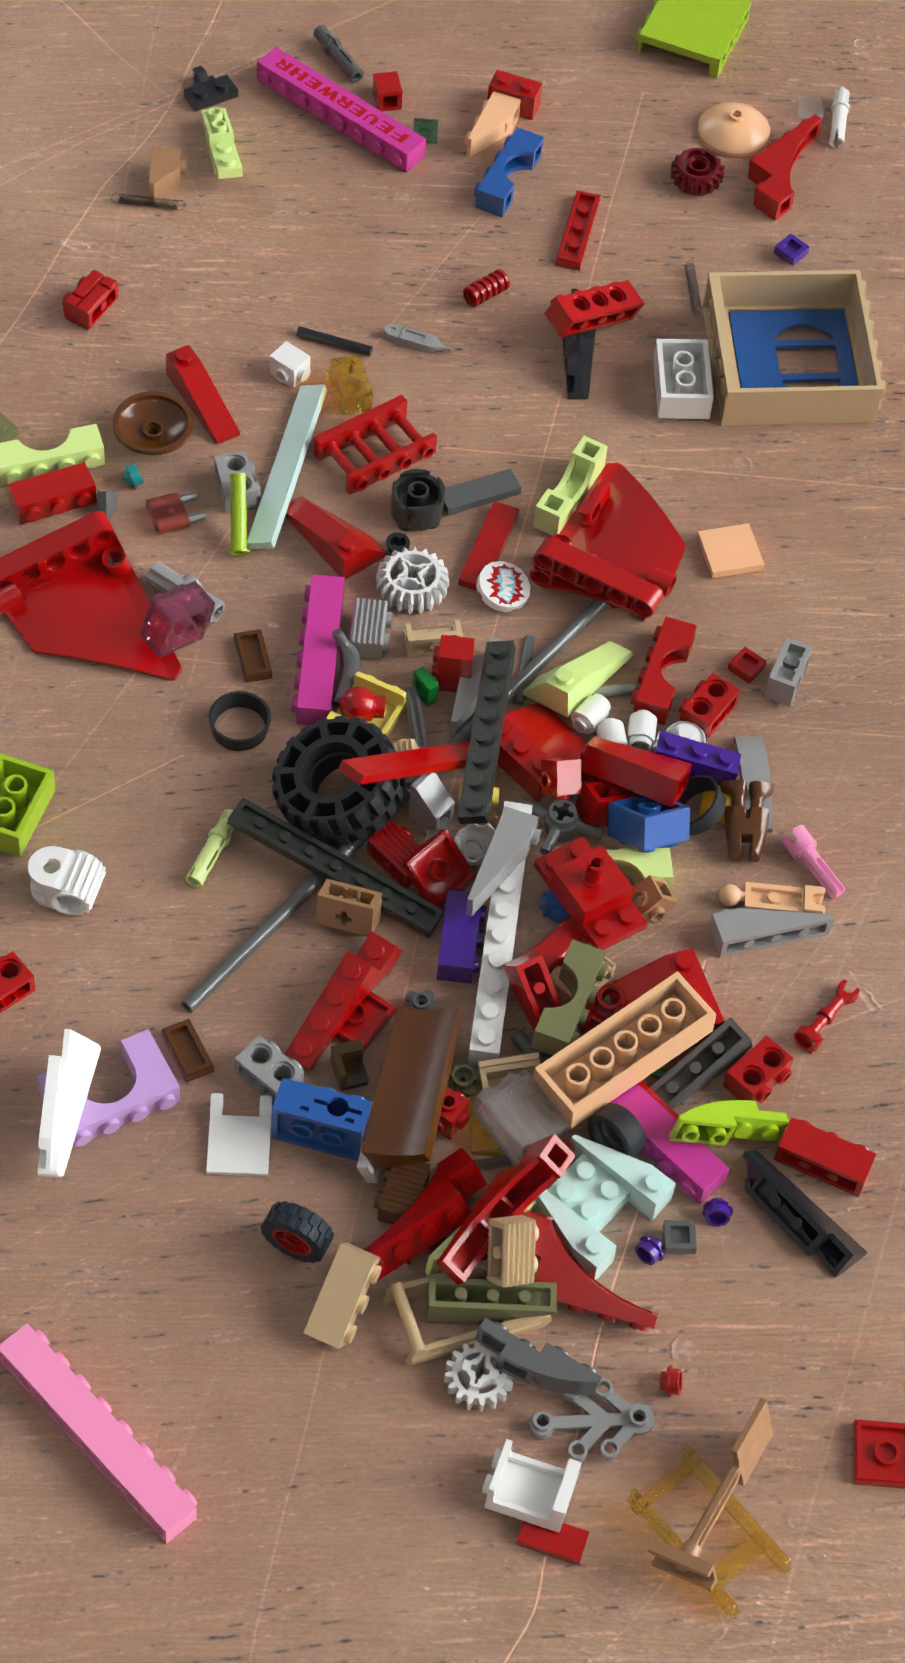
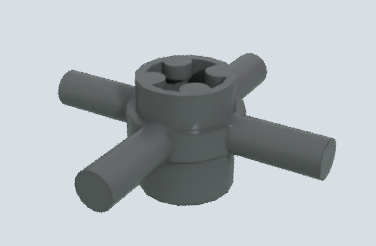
M572 794L569 800H557L549 808L525 798L523 799L522 804L533 805L532 814L544 818L547 836L539 850L541 854L545 855L551 852L556 842L569 841L575 831L600 841L603 830L579 821V815L575 806L581 794Z

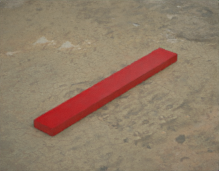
M470 741L342 760L338 769L358 785L466 768Z

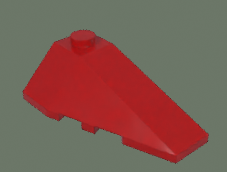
M301 496L289 503L285 518L340 577H345V580L380 561L387 555V552L371 535Z

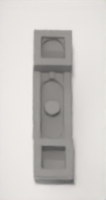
M734 736L735 752L741 754L739 765L740 780L747 781L745 806L746 809H749V783L751 781L771 783L767 752L762 736ZM771 795L765 798L763 808L770 809L767 832L773 831Z

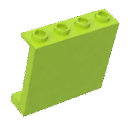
M655 0L652 6V13H647L645 17L644 27H640L637 31L635 41L638 42L637 52L641 53L645 44L653 45L710 64L708 76L717 78L748 21L751 1Z

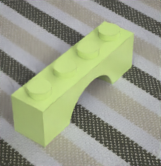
M97 424L70 429L67 440L59 447L51 450H34L23 445L18 439L0 443V486L83 462L86 463L87 468L105 465L104 445Z
M583 436L572 452L567 469L554 490L547 489L537 503L533 527L550 535L561 532L605 467L607 445Z
M631 848L606 850L623 874L633 878L634 884L651 875L665 879L669 887H672L674 875L670 848H655V851L650 853L639 852L638 849Z

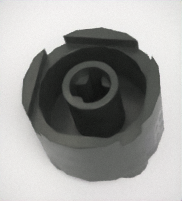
M425 469L404 471L400 474V478L396 481L394 480L392 483L390 512L400 530L422 531L435 529L439 526L443 516L445 486L438 476L437 479L431 476L430 471Z

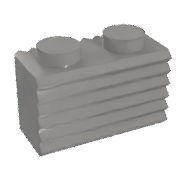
M355 598L350 643L357 648L360 657L382 659L383 650H388L390 634L385 633V628H391L392 612L387 611L388 602L386 600L376 601L369 598L366 600L364 598Z

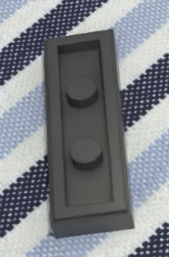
M507 469L445 488L443 508L447 515H452L521 494V486L512 470Z

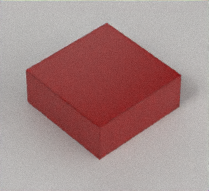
M744 646L729 662L727 670L750 684L766 667L767 660Z

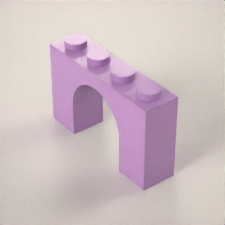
M149 1029L121 1040L122 1057L135 1080L133 1089L126 1097L113 1103H96L86 1098L72 1147L84 1146L93 1138L103 1134H112L119 1130L121 1126L131 1122H140L149 1114L158 1110H168L180 1101V1086ZM47 1072L36 1076L38 1092L42 1100H44Z

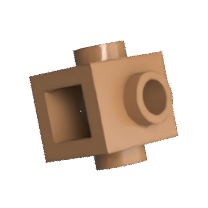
M649 875L633 886L634 891L631 901L647 922L655 923L662 920L666 916V912L678 903L665 879Z

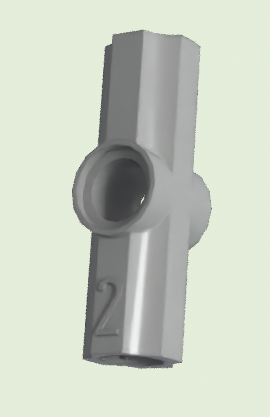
M155 562L150 567L146 575V582L166 594L174 607L182 611L189 609L209 623H216L221 618L225 610V603L204 590L197 578L189 574L182 576L162 562Z

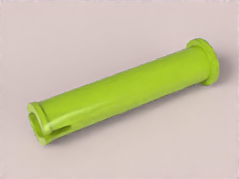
M245 473L229 474L231 549L228 550V554L231 556H246L250 554V550L247 549V475Z

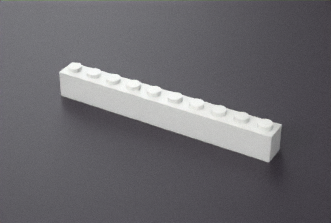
M504 801L503 811L505 807H509L532 815L533 805ZM526 858L494 891L490 899L467 1064L475 1069H479V1061L499 1058L509 979L503 965L512 961Z

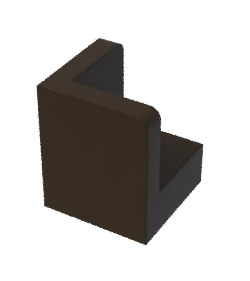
M360 1039L331 1046L330 1062L340 1091L365 1086L369 1083L363 1063L364 1049Z

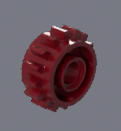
M691 148L684 150L680 155H676L675 161H672L670 177L674 179V185H677L684 193L693 196H703L711 194L714 189H719L720 183H723L725 167L720 165L721 159H718L711 151L703 148Z

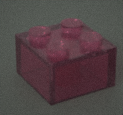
M196 580L185 585L180 584L164 594L159 593L150 600L140 636L159 658L202 640L215 602Z

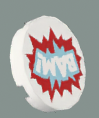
M497 561L483 568L477 578L476 588L478 593L480 591V594L483 596L482 600L486 605L497 611L511 612L523 607L530 596L531 586L528 577L520 568L512 563Z

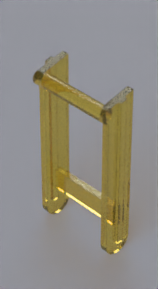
M688 1444L683 1447V1462L643 1495L634 1487L630 1491V1497L628 1498V1503L633 1512L642 1517L663 1543L677 1549H681L683 1542L651 1505L691 1472L694 1473L713 1496L721 1484L717 1476ZM731 1494L724 1508L750 1537L714 1567L717 1582L712 1591L706 1589L705 1591L728 1616L734 1618L740 1613L736 1602L723 1588L763 1553L784 1573L792 1569V1563L783 1550Z

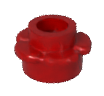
M669 1365L666 1371H661L660 1390L666 1391L667 1397H671L672 1394L680 1395L683 1382L682 1370L675 1369L672 1365Z

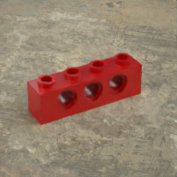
M629 280L622 282L614 281L605 286L599 287L597 285L591 289L577 290L568 295L559 294L550 301L551 305L544 314L561 338L633 320L645 303Z

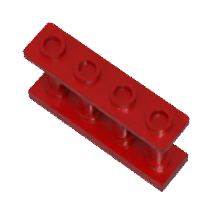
M402 394L314 436V456L319 461L332 456L347 474L346 492L349 495L362 491L379 480H385L391 474L407 469L412 464L422 459H427L436 452V434L431 433L422 437L406 419L408 401ZM397 424L413 443L400 448L385 429ZM376 435L391 453L379 459L363 439ZM354 446L369 464L356 469L341 450Z

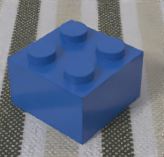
M642 795L609 803L608 836L620 840L621 844L636 847L639 852L650 853L654 852L655 848L663 846L674 847L679 842L689 840V806L676 802L673 807H670Z

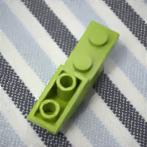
M727 1100L700 1105L681 1114L669 1134V1140L726 1146L730 1137L778 1142L789 1120L786 1113L759 1110L756 1101Z

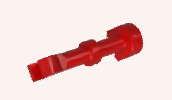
M845 979L841 980L838 984L834 999L826 1007H821L817 1012L816 1019L809 1026H800L794 1033L796 1043L810 1054L822 1045L823 1038L819 1034L821 1029L834 1021L835 1014L842 1006L854 1003L858 998L859 988H856L852 993L844 990L847 984Z

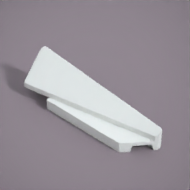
M64 1029L62 1058L61 1056L49 1055L39 1133L40 1156L38 1176H64L101 1051L97 1043L71 1029Z

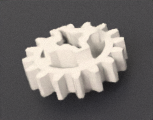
M475 1341L474 1348L472 1349L465 1343L462 1345V1353L455 1350L452 1352L451 1359L453 1361H447L445 1370L448 1372L445 1373L444 1382L450 1383L447 1388L448 1394L457 1393L455 1398L456 1404L464 1400L467 1402V1410H470L473 1404H476L479 1411L483 1412L485 1404H489L492 1409H495L497 1399L503 1402L506 1401V1391H512L513 1382L511 1380L514 1377L499 1369H494L492 1364L496 1367L499 1355L486 1347L481 1348L480 1343ZM483 1368V1375L481 1376V1378H479L477 1384H475L476 1377L478 1374H480V1371Z

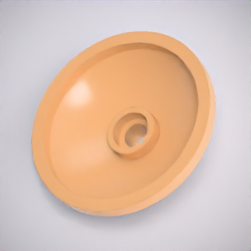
M725 102L708 108L701 115L698 122V135L704 145L715 153L727 157L740 158L754 155L767 145L770 137V126L766 118L753 107L737 102Z

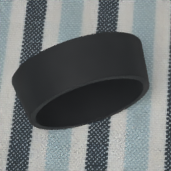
M235 691L222 695L212 704L209 711V722L215 740L223 747L235 751L250 750L261 744L267 735L271 721V712L267 703L259 696L244 691ZM243 707L257 712L262 717L265 728L252 738L239 740L222 735L215 728V722L224 711Z
M695 775L689 777L687 788L677 801L685 805L692 797L701 792L716 791L710 808L700 818L690 822L689 835H698L706 832L719 821L724 813L726 798L715 779L711 776Z

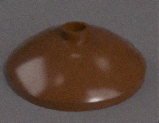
M148 391L135 394L118 406L113 417V429L119 442L129 450L143 455H163L177 450L187 442L193 430V417L189 407L176 396L164 392Z

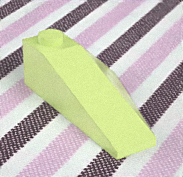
M609 641L539 675L523 690V695L569 717L588 696H591L633 656V652Z

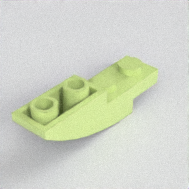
M212 107L208 110H201L214 174L217 175L218 179L243 177V168L234 143V133L226 108Z

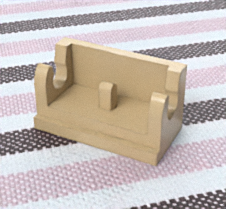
M454 619V625L450 628L412 630L411 623H405L403 635L407 658L433 656L434 645L440 646L441 634L463 637L460 619Z
M539 1052L478 1062L484 1102L540 1093L533 1085L535 1068L540 1065Z

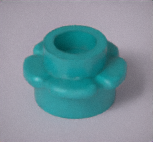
M136 463L129 466L126 464V470L122 471L124 479L128 486L134 485L135 489H137V485L144 483Z

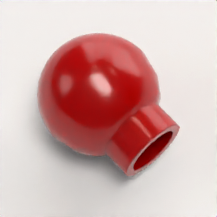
M351 687L340 698V713L349 719H352V717L365 719L366 723L370 722L373 718L383 719L385 696H375L371 690L365 687Z

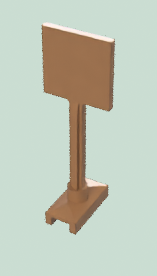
M762 1398L759 1400L731 1449L734 1464L731 1470L724 1476L689 1540H685L681 1549H677L654 1539L648 1549L649 1553L655 1555L652 1566L706 1590H713L717 1582L714 1564L699 1558L703 1551L701 1547L736 1485L745 1486L773 1436L767 1400Z

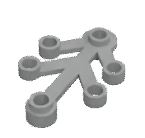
M601 1378L599 1386H606L609 1391L602 1393L597 1389L594 1396L599 1400H606L619 1413L608 1414L586 1395L561 1393L566 1401L573 1402L588 1415L552 1416L549 1412L537 1411L530 1417L528 1429L530 1434L538 1440L548 1439L554 1430L589 1429L580 1440L570 1443L567 1452L568 1458L583 1462L586 1459L587 1452L608 1428L622 1427L613 1439L604 1440L600 1447V1456L606 1461H614L619 1456L620 1449L633 1435H644L652 1429L655 1418L648 1406L641 1403L630 1404L613 1390V1384L609 1379ZM639 1414L644 1417V1420L638 1422L634 1420L633 1416ZM545 1419L548 1425L540 1426L537 1424V1420ZM612 1446L616 1452L608 1454L604 1448ZM580 1448L583 1454L575 1455L572 1449Z

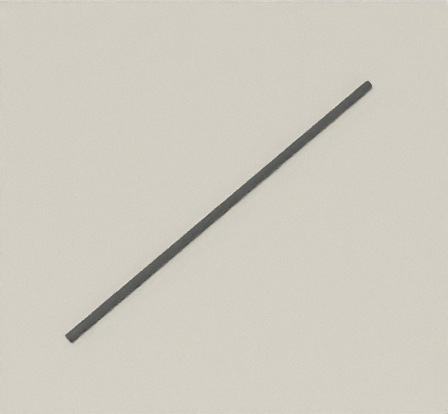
M594 599L511 680L507 703L609 603ZM474 717L446 744L470 741ZM411 782L401 787L404 794L401 802L396 805V812L410 799ZM376 830L369 834L368 838L362 841H352L349 845L341 846L338 851L351 857L376 833ZM313 873L181 1002L183 1008L192 1013L326 880Z

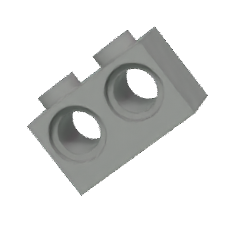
M246 451L214 455V474L225 513H230L229 474L245 473L247 475L246 510L257 508V497H261L259 481H254L253 479L255 476L253 461H248Z
M788 637L786 638L769 676L764 698L789 707L791 706L808 667L813 646Z
M260 1035L234 1058V1073L260 1095L272 1096V1104H274L281 1081H278L277 1078L285 1077L304 1083L302 1066L295 1059H288L281 1053V1050L274 1042H267ZM257 1059H263L266 1062L256 1063L254 1061Z

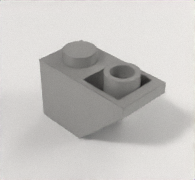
M436 773L415 776L410 784L409 818L435 835L453 819L455 802Z

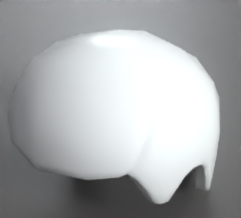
M468 824L460 829L454 837V841L468 865H482L495 833V829L491 824Z

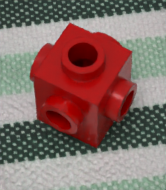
M447 1087L437 1133L449 1140L454 1137L459 1129L462 1130L470 1119V1114L468 1113L469 1100L460 1091L451 1090Z

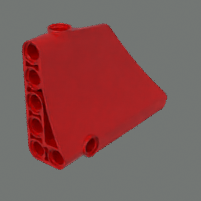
M607 463L594 482L602 481L610 485L611 494L600 510L595 523L591 526L581 525L579 521L581 515L578 513L577 507L561 532L551 537H546L534 554L530 578L540 587L584 595L612 604L638 616L649 618L663 597L667 598L671 593L677 580L676 572L686 545L669 518L640 482L622 464Z
M92 512L0 557V611L2 615H7L33 652L115 666L166 680H176L182 671V666L105 512Z

